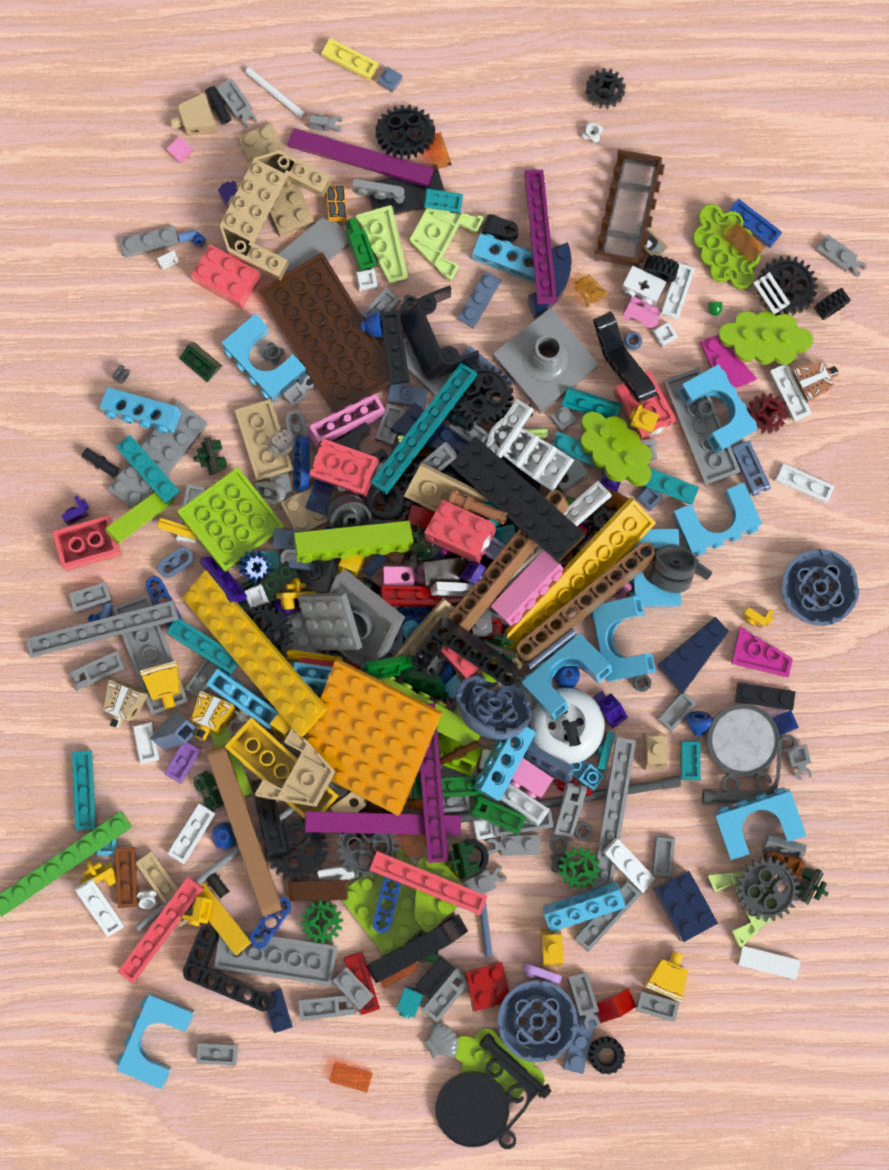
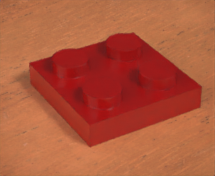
M502 962L464 972L473 1011L500 1005L509 993Z

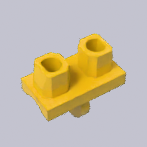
M292 578L291 584H286V589H291L292 592L276 593V598L281 599L282 609H295L294 598L302 594H316V591H300L306 588V584L300 583L298 578Z
M89 861L86 863L88 869L83 871L85 877L80 880L81 884L93 878L97 885L99 881L104 880L107 886H111L116 883L114 865L112 862L105 866H102L101 862L94 865Z

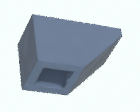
M176 710L150 739L164 750L185 744L198 729L189 719Z

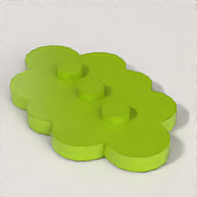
M715 204L705 205L699 212L701 226L693 234L694 244L697 248L701 249V261L705 265L710 266V275L716 282L724 283L730 280L734 288L738 290L748 289L752 286L755 278L752 268L758 265L761 256L759 249L752 245L753 235L751 231L743 228V218L739 213L735 211L723 213L720 207Z
M750 311L741 312L736 317L735 323L724 324L718 334L721 344L734 348V354L739 360L749 362L755 359L764 365L770 364L773 361L782 365L793 362L797 353L808 351L813 343L812 334L807 329L798 328L794 317L788 314H781L776 317L768 311L761 312L758 315Z
M597 412L586 413L581 421V428L585 433L581 437L580 446L583 451L592 454L593 464L599 468H604L606 476L612 481L621 482L627 479L635 486L646 485L652 475L651 469L648 466L652 458V451L647 445L640 443L639 434L634 430L628 429L625 420L620 417L611 416L605 419L604 416Z
M482 1028L477 1031L474 1038L468 1035L457 1037L458 1049L455 1058L463 1062L461 1073L475 1071L486 1074L487 1062L495 1057L491 1055V1051L481 1048L479 1043L487 1033H490L502 1049L544 1085V1075L539 1068L534 1066L535 1062H529L514 1055L506 1047L501 1036L498 1037L494 1030ZM492 1063L489 1066V1070L492 1073H497L502 1068L497 1063ZM504 1069L501 1076L494 1078L500 1083L506 1094L512 1084L519 1083ZM524 1087L513 1089L511 1096L519 1098L522 1092L525 1091Z

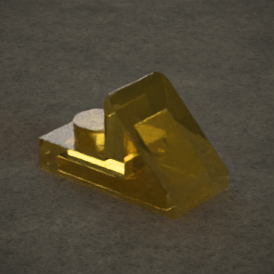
M590 274L573 283L575 289L584 297L587 308L602 301L608 295L607 291Z

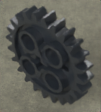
M401 105L400 109L394 106L393 112L387 109V115L381 114L382 119H378V125H376L377 143L381 145V150L386 149L387 155L393 152V158L397 155H400V159H403L404 155H407L408 159H410L411 155L417 158L418 152L423 155L424 149L429 150L430 145H433V139H435L434 121L430 119V114L425 115L424 109L419 112L418 106L414 109H411V105H408L407 109L403 105Z
M790 255L787 256L786 260L780 256L778 262L774 258L771 264L767 263L765 265L766 269L762 268L760 271L762 275H759L757 278L759 280L770 272L782 290L784 285H787L796 275H799V278L783 291L784 295L790 297V305L777 312V315L781 311H784V314L791 312L792 316L796 314V310L802 313L803 308L808 309L809 303H813L814 299L812 297L817 295V292L814 290L818 288V285L813 284L817 281V278L812 277L815 271L809 272L810 265L804 267V260L798 263L797 257H795L792 261ZM784 270L790 271L792 276H786ZM767 279L766 281L769 284L770 288L772 289L774 294H777V291L775 290V288L771 287L769 279ZM763 283L759 284L774 308H778ZM796 284H802L804 290L799 289ZM778 296L777 298H778V300L780 301V303H781V304H784V302H783V300L781 299V297Z
M487 364L484 369L477 365V370H474L477 376L468 387L474 388L475 391L472 393L465 391L454 407L455 409L460 408L458 411L462 414L465 413L464 417H470L473 421L478 420L479 425L484 420L486 425H488L490 419L496 423V417L502 419V412L507 414V407L511 408L512 403L510 401L514 400V396L511 394L514 392V389L509 388L511 381H506L508 376H501L502 370L496 373L495 366L488 370ZM487 380L492 382V384L489 386L484 385L483 383ZM498 397L500 398V400L498 402L491 401V398ZM475 404H481L483 407L481 409H475L473 406Z
M259 605L258 609L251 607L252 613L246 610V614L284 657H287L288 655L285 651L292 650L288 644L294 642V640L289 639L290 636L294 635V632L289 631L293 625L287 624L290 618L283 617L284 612H278V608H272L269 605L265 607ZM264 618L265 624L261 627L260 622ZM277 630L279 635L278 638L275 640L274 633Z
M291 817V823L284 819L282 829L285 842L288 844L287 853L270 856L266 861L267 863L273 862L270 868L271 870L277 868L276 875L283 872V879H286L288 875H290L291 881L294 880L295 876L301 881L302 875L309 879L308 873L311 872L316 875L314 869H322L319 863L326 862L322 855L328 854L326 850H323V848L328 847V843H322L326 836H319L322 832H304L302 817H299L298 822H295L294 817ZM296 831H302L304 834L300 840L293 838ZM307 838H311L309 842L302 845ZM294 845L299 847V853H297L296 851L292 852L294 850ZM308 846L315 847L313 855L305 854V849ZM289 853H291V854L287 857V859L282 860V857H284V856L288 855ZM293 858L299 859V865L295 868L289 866V862Z

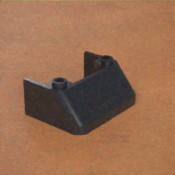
M450 285L423 295L405 309L400 316L402 327L422 374L429 380H434L454 372L460 363L469 366L479 362L480 353L478 350L460 357L457 349L452 346L440 349L426 315L436 310L437 303L451 298Z

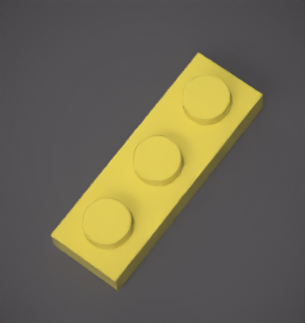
M329 38L321 52L322 57L369 81L379 66L378 62L331 38Z

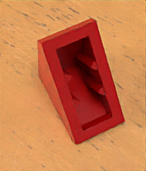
M627 988L597 1002L599 1011L596 1014L600 1023L622 1017L637 1006Z

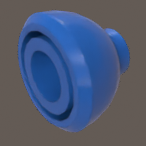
M375 311L370 313L365 320L361 321L363 332L378 338L382 337L383 330L380 313Z
M444 662L438 674L445 685L456 675V670L448 662Z
M566 666L557 671L553 678L559 687L572 688L579 682L580 672L577 666Z
M695 711L686 715L687 726L693 731L695 736H703L713 721V717L709 713Z
M222 822L213 828L211 839L213 844L219 849H230L237 843L231 823Z

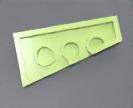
M389 205L356 215L363 230H366L371 247L389 283L393 284L409 279L393 207Z

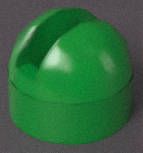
M723 302L707 303L708 312L713 316L719 315L723 309Z

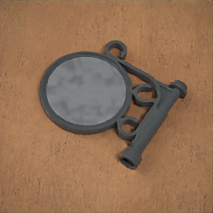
M735 704L721 710L713 718L707 731L706 741L713 761L721 769L728 772L721 781V786L726 792L717 791L716 793L711 789H703L702 804L711 805V803L715 802L736 804L744 799L748 801L754 800L755 796L762 793L767 795L774 793V790L778 788L782 750L786 752L793 751L797 745L795 737L784 734L779 738V732L774 720L767 712L757 706ZM787 737L791 738L792 746L787 749L782 748L783 740ZM777 754L775 781L770 788L762 791L757 780L760 776H765L768 783H772L771 777L762 771L772 763ZM756 774L753 783L758 791L727 789L725 781L729 778L734 779L735 788L738 789L739 780L734 775L749 776Z

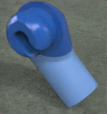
M196 230L178 234L180 243L191 241L196 246H203L205 244V237Z
M105 603L101 613L89 615L88 622L110 617L113 610L112 607L114 606Z

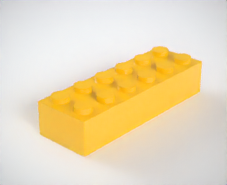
M250 718L225 746L261 780L264 779L281 789L298 760L253 718ZM327 787L317 807L290 802L286 803L305 819V811L327 812L340 797L331 788Z

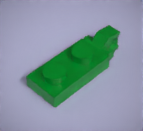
M356 217L345 221L347 228L345 232L358 271L377 266L366 230H363L361 226L359 227Z
M402 655L365 662L363 672L376 679L400 675L401 671L407 668L414 669L415 666L412 663L411 655Z

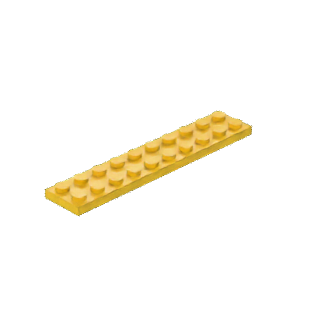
M630 497L565 566L562 576L549 585V590L536 599V603L531 609H527L523 613L521 620L504 631L508 633L507 639L513 641L512 646L504 645L517 650V645L521 640L624 558L656 522ZM560 623L554 624L552 626V629L556 630L560 626ZM539 636L537 638V641L543 642L546 639V636ZM524 648L522 653H530L531 648ZM517 652V657H518L523 663H525V661H523V660L520 658V656H519V654H518V652Z
M205 570L182 596V599L299 737L304 736L328 708L237 602L230 603L224 591L209 572Z

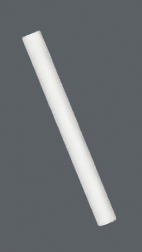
M250 67L247 68L245 73L298 117L302 119L306 113Z

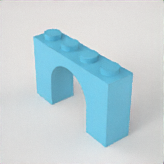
M255 313L222 342L224 348L222 351L229 359L232 357L236 361L235 365L241 372L245 371L249 375L247 379L254 386L257 384L261 388L260 393L266 400L270 398L274 402L282 395L280 391L294 379L298 381L307 371L294 355H291L279 367L271 371L258 370L250 363L249 355L251 349L270 332L268 326Z
M719 364L683 383L676 390L685 406L705 396L716 397L726 405L729 414L727 424L706 438L715 455L758 430L755 419L748 413L745 403L740 400L735 387L731 385L727 379L726 372L721 369Z
M744 483L731 487L724 492L733 516L730 528L724 532L713 533L706 530L700 524L692 504L675 510L671 514L686 549L695 554L696 557L706 553L705 549L710 547L717 549L723 546V542L727 540L734 542L740 539L744 533L751 535L759 531L758 528L762 525V522Z
M650 529L632 550L643 542L651 543L655 551L667 545L679 546V529ZM644 551L641 555L646 556L651 552ZM629 563V565H632V568L636 566L635 563ZM643 572L639 573L629 582L633 587L632 592H629V597H641L643 608L681 606V593H670L658 588L644 577Z
M632 596L603 603L591 613V616L596 626L595 637L599 642V652L611 663L613 671L605 678L606 682H615L656 673L652 653L625 657L617 651L613 641L615 629L621 622L645 616L641 597Z
M580 633L576 637H572L564 647L557 649L551 658L540 663L538 668L533 673L527 674L521 682L524 691L553 721L569 709L566 700L552 687V679L557 671L566 666H577L585 670L598 684L613 672L611 663Z
M780 787L775 789L772 794L762 793L755 796L754 800L748 801L744 799L738 801L736 806L730 808L729 805L718 808V812H715L731 860L750 854L743 836L742 827L746 817L757 810L770 811L779 818L787 842L807 836L790 788Z
M151 993L148 997L144 996L140 1008H143L140 1016L136 1015L132 1024L135 1027L132 1035L128 1034L124 1043L127 1046L124 1054L120 1053L116 1064L119 1065L117 1071L162 1089L171 1071V1067L157 1062L145 1054L142 1048V1035L145 1029L154 1023H164L185 1032L188 1030L195 1011Z

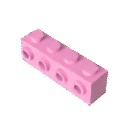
M376 394L370 397L367 396L354 405L350 404L343 410L328 415L321 421L313 422L309 426L307 434L316 450H318L319 447H322L320 445L322 439L334 442L364 423L369 425L383 417L385 408Z
M543 550L490 607L510 626L518 623L523 613L535 605L536 599L549 590V585L562 576L563 567Z

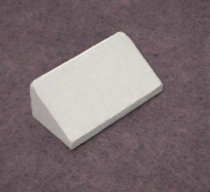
M349 866L318 871L319 880L347 879V881L359 879V874L355 877V870L348 873L347 869Z

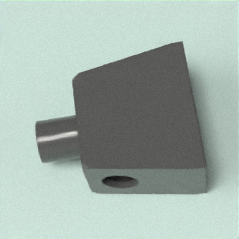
M578 458L573 461L563 478L569 477V480L563 483L561 479L554 490H562L563 493H566L590 478Z

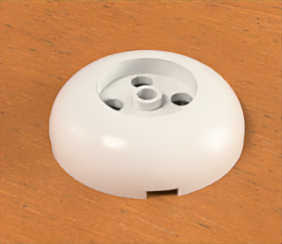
M557 688L555 690L567 702L568 713L562 714L553 721L535 702L531 709L532 718L527 726L536 732L531 742H534L537 748L568 764L579 763L589 758L599 748L605 731L604 716L597 702L587 693L575 688ZM581 718L584 723L582 726L577 727L581 745L569 747V742L564 740L566 730H563L564 726L562 723L576 721V719ZM554 722L557 727L555 730H550L548 724Z

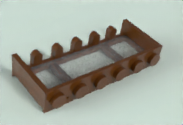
M618 149L617 164L614 166V177L612 183H610V194L606 201L605 216L602 218V229L600 235H598V246L594 252V260L639 268L640 262L643 263L645 252L643 251V246L648 244L649 234H646L647 228L652 226L653 216L650 215L651 211L656 208L657 199H654L655 193L660 191L661 182L658 180L660 175L663 176L665 164H662V157Z

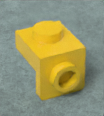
M748 607L741 616L745 618L744 621L747 624L762 628L771 623L774 618L772 616L774 610L769 609L763 617Z

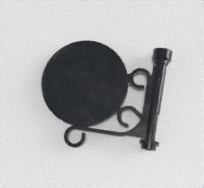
M487 1033L480 1041L479 1046L484 1050L491 1051V1055L495 1058L487 1062L486 1074L469 1071L450 1078L438 1094L435 1107L436 1119L442 1132L459 1145L480 1147L493 1142L499 1137V1145L503 1149L509 1150L516 1144V1135L509 1129L524 1113L536 1095L539 1098L545 1099L550 1094L551 1089L549 1084L543 1085L534 1078L526 1068L494 1040L495 1038L490 1033ZM492 1063H497L502 1068L499 1072L492 1073L489 1070V1066ZM503 1069L519 1082L512 1084L507 1094L500 1083L494 1079L502 1075ZM524 1087L527 1094L526 1102L507 1125L509 1101L521 1103L524 1100L523 1096L513 1098L511 1091ZM507 1131L513 1138L511 1144H504L502 1142V1137Z

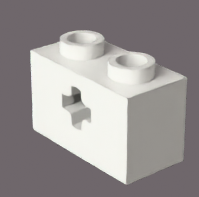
M632 266L621 291L627 297L631 298V296H634L655 307L666 281Z

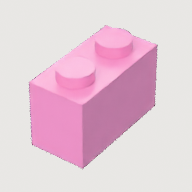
M522 758L509 783L518 789L522 786L527 790L525 792L527 795L534 799L536 797L540 799L554 778Z

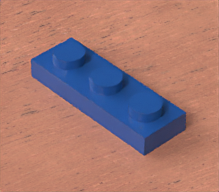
M737 199L729 209V211L739 213L743 218V228L750 230L755 238L769 248L772 247L782 234V231L740 199Z

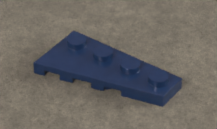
M414 403L393 425L391 432L405 436L424 412V409ZM441 422L424 447L436 450L443 443L447 442L458 454L468 442Z
M714 617L661 661L657 667L683 695L699 671L707 663L712 653L715 652L728 634V629L717 617Z

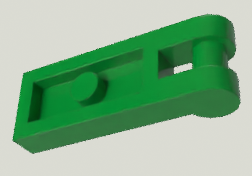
M476 795L474 799L475 804L473 808H470L469 815L519 836L526 816ZM482 806L487 807L485 813L480 811Z

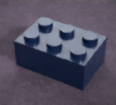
M685 870L652 888L681 942H686L718 924L689 870Z

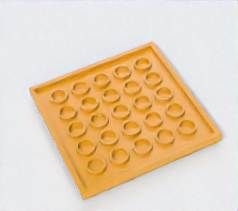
M337 659L334 662L320 699L328 710L311 727L305 739L334 769L335 774L331 780L332 782L399 816L402 813L442 712Z

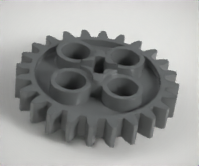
M355 833L337 834L341 841L335 842V844L340 845V848L336 849L335 852L341 853L337 860H344L341 867L348 865L347 872L350 873L352 870H355V877L361 873V877L365 879L368 873L369 877L373 878L374 872L369 871L374 857L369 850H363L364 843ZM359 833L365 843H371L369 848L375 855L377 852L376 845L382 842L385 845L383 854L397 859L393 854V851H399L398 848L394 847V844L399 842L398 840H393L396 834L373 833L372 837L367 838L364 833ZM351 839H355L358 842V847L354 851L348 846ZM363 855H368L370 858V863L367 866L361 864L360 859Z
M768 856L765 862L764 858L760 857L759 863L752 859L753 866L745 864L747 871L740 870L743 877H736L737 880L741 881L740 884L735 885L736 888L740 889L735 895L742 897L738 900V903H745L742 909L744 911L750 909L748 913L750 916L756 913L755 919L757 920L763 916V920L767 922L770 916L771 920L775 921L776 915L783 919L782 912L790 914L787 908H795L792 901L799 900L794 896L800 893L799 890L795 889V886L800 885V883L793 881L797 875H790L793 869L791 867L785 869L786 862H782L779 865L780 860L778 858L772 862V858ZM764 870L769 872V877L766 880H762L760 877L761 872ZM777 874L778 877L773 881L774 875ZM784 881L785 889L778 891L777 884ZM765 885L769 886V888L771 889L770 892H767L764 889ZM756 886L758 888L757 895L750 896V889ZM762 897L761 902L757 904L758 899ZM773 898L774 905L770 908H767V899Z

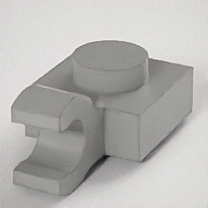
M322 114L310 115V130L328 132L329 130L340 132L341 126H336L335 123L342 122V117L334 116L329 120V117Z

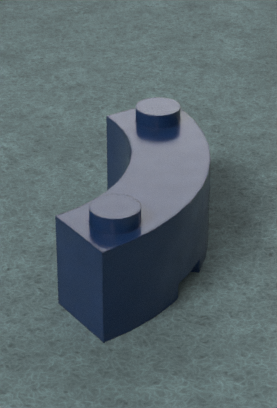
M568 242L551 248L556 303L565 292L571 272L572 260ZM536 292L528 295L527 302L533 318L541 316L555 305L537 304Z

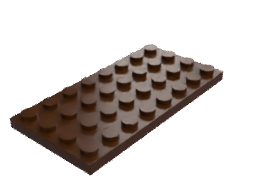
M323 252L284 274L281 281L276 279L258 290L332 413H337L350 404L354 405L361 399L377 394L391 385L385 352L375 337L362 331L361 321L364 318Z

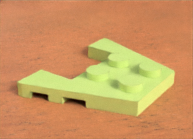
M426 208L410 238V243L451 282L459 265L443 258L445 251L459 226L477 234L484 221V217Z
M768 870L761 872L760 877L762 880H766L769 877ZM741 872L707 876L714 892H718L731 885L734 886L736 893L740 891L735 885L741 883V881L736 879V877H743ZM756 886L752 887L749 891L750 896H756L758 888ZM764 886V889L767 892L771 891L769 886ZM762 897L758 899L757 904L761 902ZM769 898L766 901V907L770 908L774 905L773 898ZM750 909L746 910L745 912L750 922L731 930L738 947L744 946L752 936L759 932L771 920L770 916L767 922H765L763 916L757 920L755 919L756 913L750 916L748 915Z

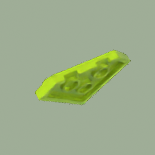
M426 854L417 863V868L464 886L444 862L428 863V856ZM415 889L414 921L425 933L433 930L457 908L455 905Z

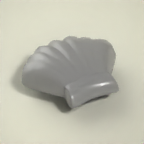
M434 1023L428 1040L423 1042L433 1059L437 1055L454 1057L458 1049V1039L455 1032L448 1025L442 1023Z

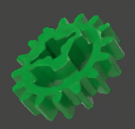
M580 846L578 851H576L575 847H572L571 853L566 850L567 857L561 856L560 858L564 863L558 864V867L563 869L559 872V875H565L563 882L569 881L570 888L575 884L577 890H579L580 885H583L585 889H587V883L594 885L592 879H599L596 872L601 871V868L596 867V865L600 864V860H594L597 854L590 855V848L585 852L583 851V846ZM575 855H581V857L576 860H573L571 858ZM588 859L593 864V870L587 866ZM583 861V868L585 870H580L576 875L575 865H580ZM566 865L572 869L571 877L567 873ZM582 876H587V877H588V878L585 879V880L578 881L579 877H582Z
M319 901L318 906L314 902L311 903L312 909L306 907L305 910L308 913L301 915L305 921L301 922L300 925L306 927L302 932L309 933L307 939L314 937V943L321 939L322 944H325V939L327 938L330 942L333 941L332 935L338 937L337 929L342 930L343 928L339 923L343 922L344 919L338 917L342 912L335 911L336 905L330 907V901H327L326 905ZM325 909L329 910L334 917H329L325 913ZM315 910H318L317 916L314 919H309L310 915ZM321 913L323 919L327 920V923L324 924L323 931L321 925L317 924V921L320 920ZM330 925H335L332 932L327 934V928ZM310 927H315L319 931V935L315 934Z

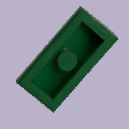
M195 342L188 344L179 358L206 382H209L222 367L217 360Z

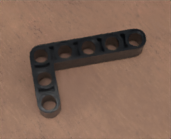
M609 311L593 319L605 360L636 401L640 404L657 396L653 382L623 346L618 324L613 313Z
M447 617L438 620L416 648L412 658V663L416 668L425 669L446 645L502 685H513L518 674V667L514 662ZM440 628H446L448 631H443Z
M457 914L426 934L367 965V968L375 983H378L447 947L466 934L468 929L461 916Z
M212 925L201 927L183 969L184 978L189 982L257 1010H272L277 1003L274 994L208 967L218 942L219 934ZM208 929L213 933L210 940L205 937V932ZM200 948H203L205 951V956L202 959L198 956ZM192 967H195L198 971L195 978L190 974ZM210 974H213L216 979L213 985L208 982ZM229 981L234 986L231 993L226 990V984ZM246 989L252 992V997L249 1000L244 997ZM264 996L270 999L268 1007H264L262 1004Z

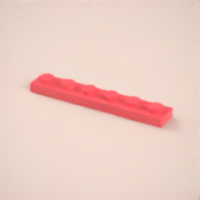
M378 851L369 869L371 872L479 916L488 897Z
M190 876L185 879L118 970L119 974L132 984L137 981L182 920V915H185L196 901V896L199 897L204 890L203 886Z

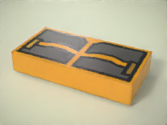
M329 185L326 191L328 221L347 220L344 185Z

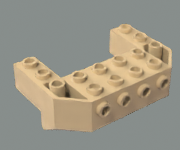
M278 150L256 157L252 163L249 162L245 168L246 175L244 179L239 180L236 186L237 192L235 196H231L227 205L229 208L226 213H222L219 219V223H221L219 226L231 256L281 281L289 266L288 260L257 245L256 238L283 186L289 188L293 182L323 198L331 183V176Z

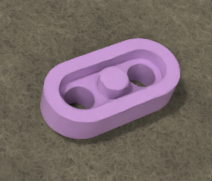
M526 962L522 969L526 971L525 976L533 979L539 976L545 978L544 981L553 984L560 983L562 978L560 974Z

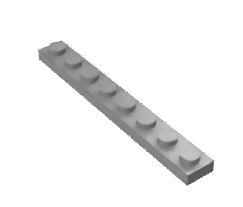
M169 601L27 638L26 642L29 656L34 658L177 621L179 618L175 601Z
M616 737L596 856V860H600V864L596 865V867L601 868V871L596 872L599 879H592L594 885H591V890L613 883L616 866L602 852L614 838L620 840L636 740L621 737Z

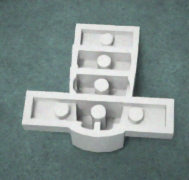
M516 399L505 417L498 421L490 431L486 446L500 458L505 456L550 491H553L574 459L522 428L534 409Z

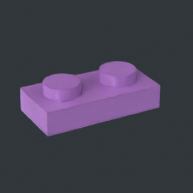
M188 742L181 745L164 775L182 784L202 750Z

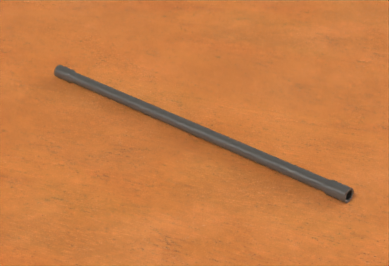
M677 775L659 780L630 784L627 795L681 787L680 777ZM607 788L594 790L591 796L585 795L584 802L606 799ZM572 794L571 798H576L577 794ZM563 796L537 801L547 808L558 807L561 805ZM469 812L452 814L461 815V823L481 820L469 815Z

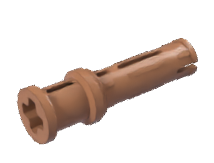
M457 489L453 490L449 498V503L466 511L478 513L501 524H504L507 518V512L475 500L472 495H464Z

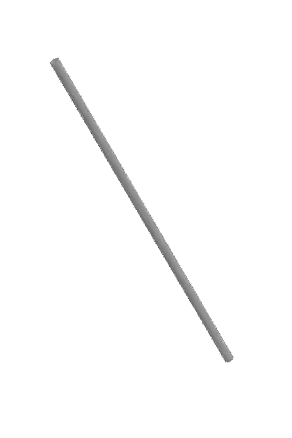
M289 805L279 813L280 820L283 821L295 810ZM260 828L256 831L258 838L262 837ZM236 846L194 880L199 884L206 881L241 853L239 846ZM171 898L136 924L137 930L140 932L156 920Z

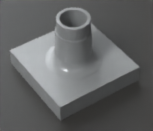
M552 308L548 309L494 352L492 357L540 414L564 396L567 387L574 388L599 366V363ZM549 349L556 356L551 358L544 357L540 354L539 350Z
M344 570L336 575L329 593H347L362 647L359 650L338 651L354 664H358V667L363 670L365 662L386 659L405 617L396 610L399 606L389 605L380 597V593H374L351 573Z

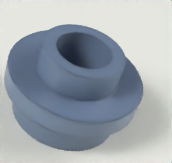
M629 332L623 339L624 346L628 350H637L642 344V337L637 332ZM634 339L636 343L631 344L629 340Z

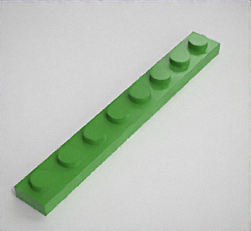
M122 810L1 892L0 916H4L132 828V824Z

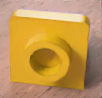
M639 404L637 409L633 408L629 417L632 419L631 426L652 434L659 415L642 408L643 405Z
M196 896V901L192 907V916L182 915V919L188 920L187 924L199 926L200 923L207 924L212 900Z

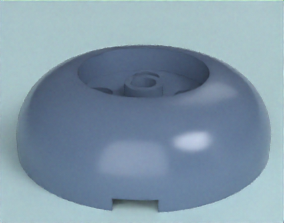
M811 550L798 555L787 566L782 577L781 591L784 603L796 618L810 625L826 626L841 621L849 615L858 600L859 588L854 568L843 556L830 550ZM813 572L819 573V579L816 580L812 577ZM828 584H834L835 590L829 591ZM815 586L820 587V592L816 591ZM807 587L808 594H803L801 588ZM818 598L824 601L823 606H819L816 602Z
M482 674L466 678L457 690L455 704L459 717L470 730L489 739L504 740L513 738L526 729L532 718V711L529 706L530 701L519 687L515 684L511 686L502 685L495 692L494 690L487 689L495 687L499 683L498 681L494 683L486 681Z
M541 980L528 981L513 988L502 1001L498 1012V1029L504 1044L514 1055L529 1062H546L562 1055L572 1044L577 1032V1012L571 998L557 985ZM535 1001H538L541 1005L538 1010L532 1008V1004ZM549 1015H553L555 1017V1022L553 1024H549L547 1022V1017ZM521 1016L527 1018V1023L524 1025L519 1023ZM535 1016L540 1017L539 1023H534L533 1018ZM536 1030H539L542 1033V1036L539 1039H536L533 1036V1033Z

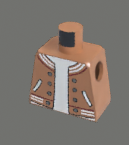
M823 362L798 367L791 371L807 404L831 389L833 386L831 379L839 376L836 366L826 369Z

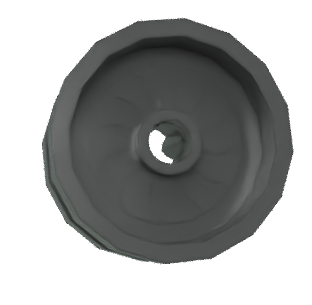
M351 491L340 492L331 497L326 505V518L331 529L371 525V512L359 494Z
M667 545L657 550L650 574L651 581L658 588L670 593L687 591L691 586L698 564L696 556L688 549L680 546Z

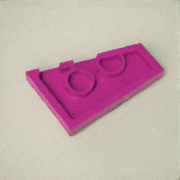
M718 335L700 342L710 368L719 364L721 369L726 372L727 379L735 389L757 380L747 366L735 356L732 349L721 344Z
M740 626L731 664L788 678L793 658L765 643L762 639L752 635Z

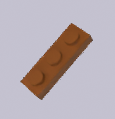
M136 847L115 849L118 908L139 907L137 898Z

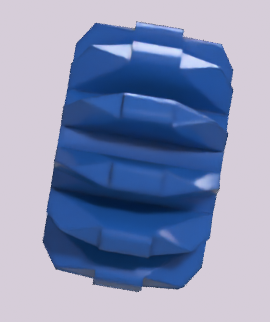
M252 549L251 554L245 551L246 558H239L243 562L238 564V568L242 569L239 572L240 575H245L247 581L252 579L253 582H257L258 577L264 580L263 574H269L266 568L271 567V564L267 563L269 557L264 556V552L261 550L257 553V550ZM254 562L256 563V565H255L256 568H255V569H253V563H254Z

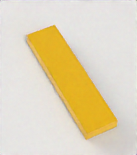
M203 882L200 885L204 887V890L199 897L212 900L208 921L232 952L238 955L251 941L207 884Z

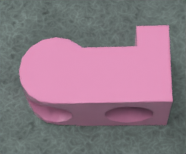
M631 296L624 309L622 318L629 321L630 317L642 322L644 326L653 328L658 324L660 311L647 302Z

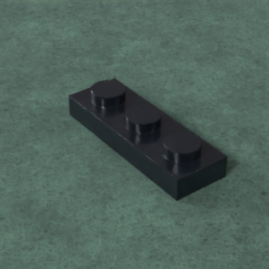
M738 682L735 702L793 711L796 691Z

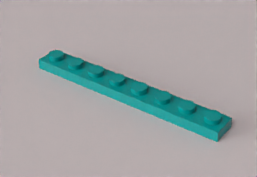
M460 363L370 481L372 486L387 495L476 378V371Z
M557 431L552 446L573 459L578 458L580 462L604 471V468H599L593 464L592 454L582 450L580 440ZM650 468L652 475L644 487L684 503L693 504L699 489L698 486Z

